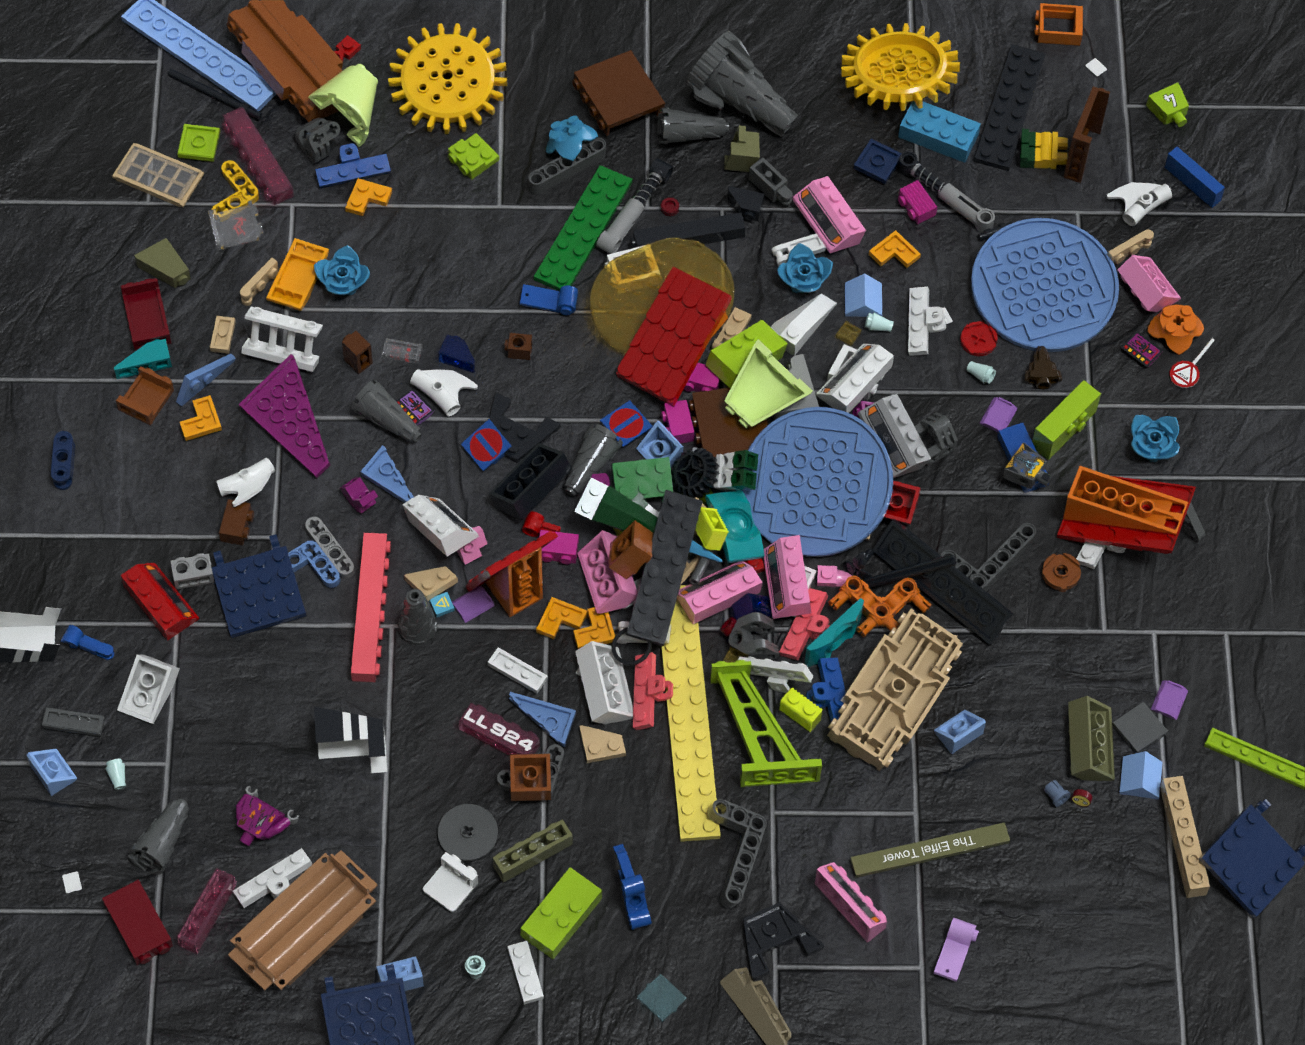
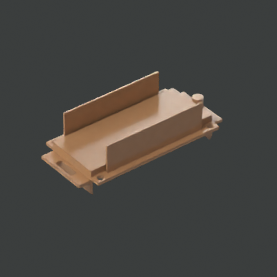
M342 850L335 856L330 854V857L324 853L230 940L236 947L228 956L264 991L272 984L282 990L286 985L290 986L363 918V914L376 902L369 893L378 884ZM326 858L327 862L323 863L322 859ZM349 863L364 876L362 880L346 867ZM371 900V903L366 904L365 901ZM284 980L285 983L281 985L279 984V981Z

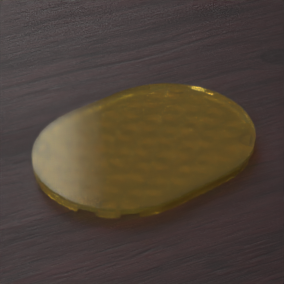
M680 238L662 239L616 257L602 269L596 277L591 290L590 312L597 331L613 348L626 354L630 348L631 341L645 320L648 310L659 294L658 291L673 266L731 295L732 300L726 309V314L729 317L733 307L735 290L732 275L723 259L716 252H713L698 241Z

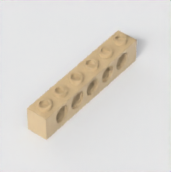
M1183 776L1163 778L1160 791L1186 897L1207 895L1210 884L1206 868L1199 860L1202 852Z

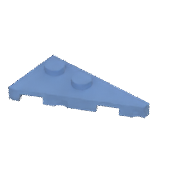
M229 354L185 375L176 402L183 406L234 363L236 358Z
M382 445L360 471L361 476L406 503L411 498H414V496L408 490L399 470L396 469L393 460L390 459L386 448Z
M510 692L509 700L556 742L565 747L576 710Z

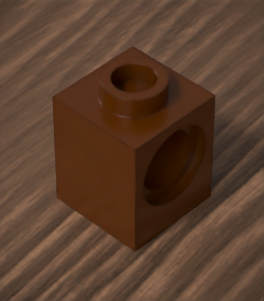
M510 333L509 340H505V351H508V358L530 360L532 335Z

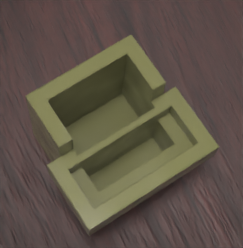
M739 125L730 143V155L724 156V170L749 172L750 167L760 158L759 133L746 131V126Z

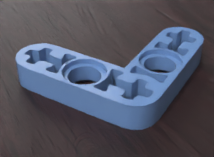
M307 541L288 553L290 559L293 557L300 559L297 564H291L294 572L309 564L325 586L334 588L339 585L341 578L338 570L316 542ZM307 549H314V553L316 556L313 557L312 553L310 551H307ZM318 561L326 562L323 568L316 567ZM329 571V574L332 577H335V579L333 581L331 579H328V575L326 572Z

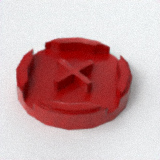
M981 321L967 324L960 337L963 349L970 355L977 357L992 353L996 348L998 340L995 329Z

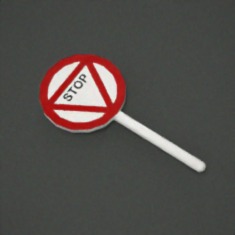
M1213 338L1192 363L1180 361L1172 366L1170 379L1176 386L1190 388L1198 382L1200 372L1195 364L1214 342Z

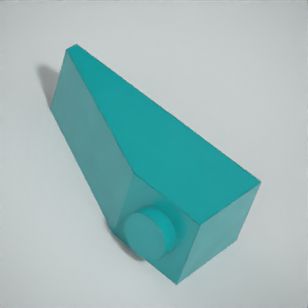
M156 339L146 343L114 367L116 379L139 375L138 369L140 366L145 369L150 368L153 371L172 367L166 339Z

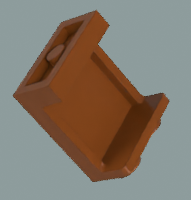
M140 366L138 377L124 397L119 395L116 403L119 411L151 425L173 393L174 388L171 379L168 377L160 376L152 369H145Z

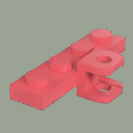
M809 588L811 613L795 617L779 651L781 656L799 660L809 637L811 640H815L830 626L828 625L829 619L820 615L828 598L827 592Z
M653 652L644 661L635 665L633 728L635 730L654 727L655 700L657 702L665 701L673 696V683L665 681L663 675H655L656 655ZM644 654L635 656V660L640 659ZM665 688H668V691L665 694H663Z

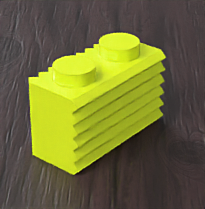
M701 507L695 528L696 534L700 537L705 549L720 551L729 531L722 521L723 519H721L720 514H718L717 509Z
M790 688L781 699L779 710L811 732L821 721L822 708H819V706L813 704V701L800 695V692H797L794 688Z

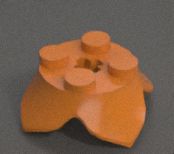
M1168 305L1151 320L1147 332L1154 338H1164L1169 349L1180 355L1189 349L1195 336L1199 337L1202 335L1204 326L1190 306Z

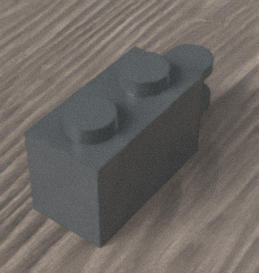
M761 158L750 167L749 180L772 202L778 199L783 205H790L792 203L793 193L787 188L788 180L767 160Z

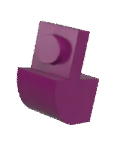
M355 477L340 487L348 502L359 513H363L376 504L374 499L378 495L374 490H368L360 477Z

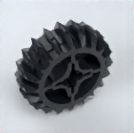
M693 447V449H687L686 453L681 452V458H676L677 463L672 465L675 468L671 472L674 475L672 478L673 487L677 489L679 494L692 498L704 497V493L710 494L709 489L715 488L713 483L718 481L716 475L720 474L717 471L720 466L716 463V457L704 448Z

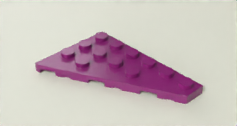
M290 354L238 405L310 473L318 478L330 466V462L295 357Z

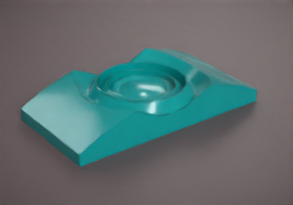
M742 490L706 495L705 499L708 508L717 509L718 514H720L721 519H723L722 521L729 531L722 545L727 562L734 563L764 558L761 534L754 524L750 503Z
M860 598L806 648L804 664L807 667L817 665L820 658H830L832 651L837 649L845 640L853 637L862 617L863 599Z

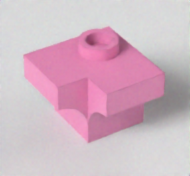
M480 526L472 528L478 533L479 537L457 550L465 565L481 557L479 548L487 545L484 532Z

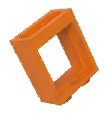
M1040 3V8L1035 13V21H1038V25H1035V35L1038 36V43L1080 46L1083 33V6ZM1044 18L1074 20L1073 32L1044 31Z

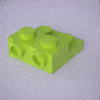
M477 133L465 141L463 139L459 140L448 148L449 160L456 164L462 174L467 175L471 180L500 160L499 155Z

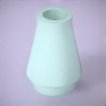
M874 312L873 314L868 313L865 327L869 328V330L891 332L893 321Z
M973 361L967 366V371L984 384H990L995 377L996 370L992 366Z
M122 759L108 761L105 769L114 785V789L125 788V763H122Z
M477 955L470 956L465 962V969L473 979L480 978L485 969V961Z

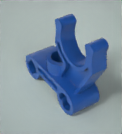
M623 844L613 846L620 866L618 875L621 879L629 925L632 930L651 925L652 922L647 908L641 874L634 875Z

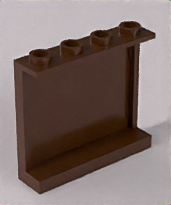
M631 50L574 72L572 85L575 90H578L582 102L587 104L591 116L595 117L599 129L603 130L606 136L609 135L610 128L651 112H655L658 116V113H662L660 108H665L664 100Z
M1092 87L1072 137L1064 178L1078 183H1081L1092 141V137L1087 135L1089 131L1097 134L1101 133L1110 92L1103 88Z
M730 388L692 393V400H689L690 412H694V417H692L693 428H697L698 432L695 433L696 444H700L701 448L711 452L714 457L717 454L723 455L749 450L756 437L768 426L765 419L753 427L748 426L745 428L738 421L740 418L736 414L731 415L725 409L727 404L724 401Z

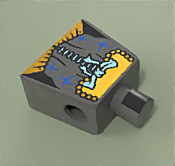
M1024 442L1007 464L1003 473L1004 479L1029 489L1037 481L1047 486L1052 476L1044 472L1047 461Z

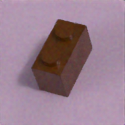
M357 331L346 335L342 341L344 361L360 374L373 364L371 344Z
M228 499L219 531L220 541L243 546L245 539L249 537L250 528L248 526L249 522H253L254 511L251 509V503L243 502L234 507L232 504L234 500Z

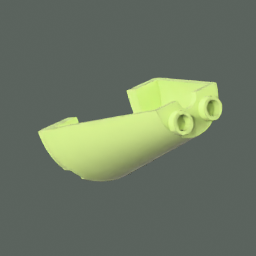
M362 64L349 66L310 94L308 98L321 110L333 104L355 126L348 131L347 136L360 147L368 137L378 79L366 70Z
M758 339L724 400L727 404L725 409L731 415L736 414L740 418L738 421L745 428L748 426L753 427L810 395L813 390L800 378H795L772 356V352Z

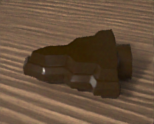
M1037 346L1033 355L1034 361L1029 363V370L1025 371V382L1036 385L1038 389L1044 390L1050 388L1051 384L1061 382L1062 376L1061 371L1057 370L1056 364L1050 360V354L1045 346Z

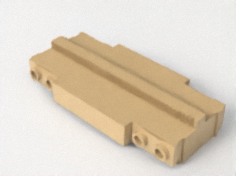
M910 609L907 614L903 612L897 621L900 623L898 628L893 627L888 636L884 634L840 700L844 703L838 711L841 715L838 719L834 718L828 726L831 729L827 735L830 737V740L845 747L847 752L853 757L861 758L868 764L874 765L878 771L884 766L887 768L893 760V757H891L894 751L898 752L903 743L906 745L911 740L950 678L946 676L952 668L949 664L952 660L956 661L962 652L959 649L963 643L960 642L957 635H953L924 614H916L913 609Z

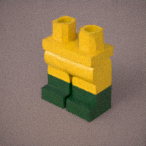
M1022 129L1020 168L1051 167V169H1056L1057 165L1067 164V152H1058V149L1067 150L1068 138L1058 137V132L1037 133L1029 132V129Z

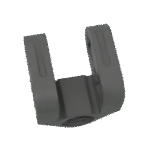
M315 118L297 129L295 133L296 140L301 150L313 164L330 155L329 141L339 135L340 126L334 121ZM329 126H333V127H334V128L332 129V133H331V132H328V130L330 129ZM304 131L308 132L306 138H302Z
M935 412L933 416H928L926 420L923 419L914 426L921 439L931 435L937 442V444L927 449L931 457L927 465L945 457L957 447L958 439L950 420L945 415Z
M759 612L750 613L738 618L729 636V644L754 658L759 657L763 660L779 658L777 645L766 639L754 640L751 634L753 631L763 635L774 632L773 619Z

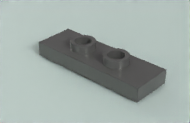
M46 707L42 728L101 737L105 717Z

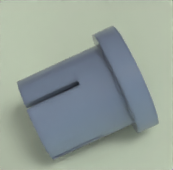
M1056 780L1051 781L1044 789L1056 807L1064 804L1071 795Z

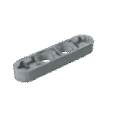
M318 517L307 519L305 527L308 535L323 550L338 570L340 577L343 579L351 578L354 574V564L328 528ZM311 524H314L315 526L317 525L319 531L318 534L315 528H311ZM322 537L330 539L328 544H321L319 540ZM333 551H338L341 554L336 559L330 557V553ZM342 561H343V565H344L346 568L349 567V571L346 572V570H342V565H341V562H342Z

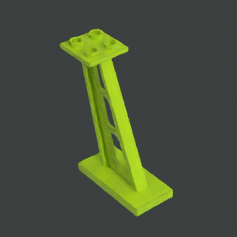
M737 660L730 663L719 661L712 664L711 684L720 683L752 761L750 764L741 765V787L820 782L821 759H800L750 680L751 661ZM731 682H739L751 701L750 703H741ZM745 708L756 710L767 729L766 731H754L744 712ZM768 736L772 738L785 761L768 762L757 737Z

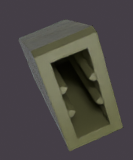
M167 238L134 255L138 268L174 288L186 284L191 279L189 269Z

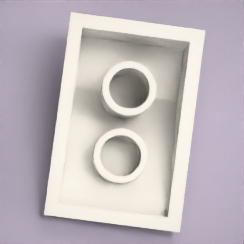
M136 655L117 710L154 724L175 684L180 668L146 655Z

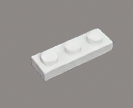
M499 647L487 662L489 667L538 694L548 679L546 674Z
M523 941L507 946L524 1004L544 999L528 942Z

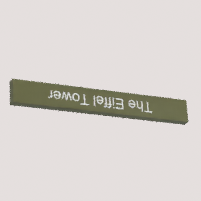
M1004 822L853 856L850 858L855 878L1008 844L1010 843V838Z

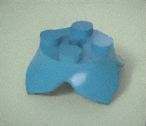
M571 116L569 119L561 122L555 121L551 124L552 129L549 132L546 153L551 154L556 150L561 157L574 161L582 149V141H592L598 137V134L592 127L582 123L577 116Z
M798 243L790 251L787 263L779 265L777 273L782 281L791 287L793 292H814L821 287V284L831 274L833 262L825 257L816 258L809 247Z
M348 245L338 249L334 253L332 260L323 259L314 264L317 278L326 286L327 291L332 294L353 295L370 276L368 267L360 265L357 253Z
M1135 415L1131 425L1133 436L1131 446L1138 455L1148 459L1150 462H1157L1158 460L1168 459L1178 454L1180 446L1176 442V438L1179 434V424L1176 417L1164 416L1153 421L1149 416Z

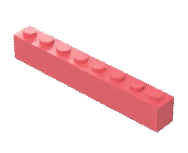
M364 533L351 667L352 681L376 682V675H380V664H377V660L382 655V646H379V640H383V628H380L381 622L385 621V611H382V605H386V593L383 592L384 587L388 586V576H385V570H389L387 553L391 552V541H388L387 534Z

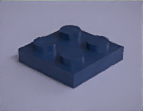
M870 139L855 162L853 169L886 184L899 164L902 153Z

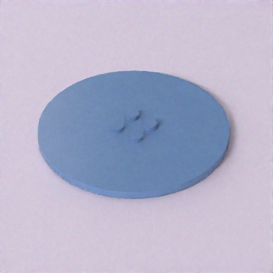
M1032 218L1017 221L1003 227L984 243L977 254L972 269L971 290L981 317L988 326L990 325L995 329L999 336L1014 345L1035 351L1037 346H1045L1048 352L1070 350L1089 342L1105 328L1116 308L1119 295V280L1115 265L1108 256L1106 249L1085 230L1056 219Z
M810 407L795 410L779 417L764 428L748 450L758 454L757 471H753L757 473L755 490L744 489L742 492L750 503L755 526L760 531V534L770 543H774L779 538L800 535L803 556L825 557L847 551L864 541L878 527L888 510L893 492V470L888 452L874 430L864 421L850 413L828 407Z

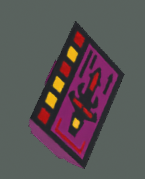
M1138 331L1121 347L1146 367L1151 366L1163 352L1161 348Z

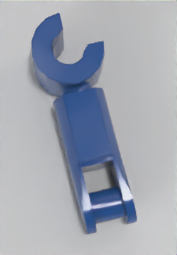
M74 625L68 626L60 641L69 643L71 648L79 646L80 649L105 660H111L114 657V650L111 645L84 635Z

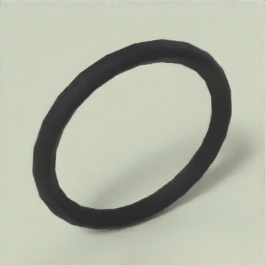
M627 627L619 631L613 639L612 653L618 662L624 665H636L648 657L651 652L652 643L648 642L647 651L640 659L635 661L621 659L616 652V643L619 637L627 632Z

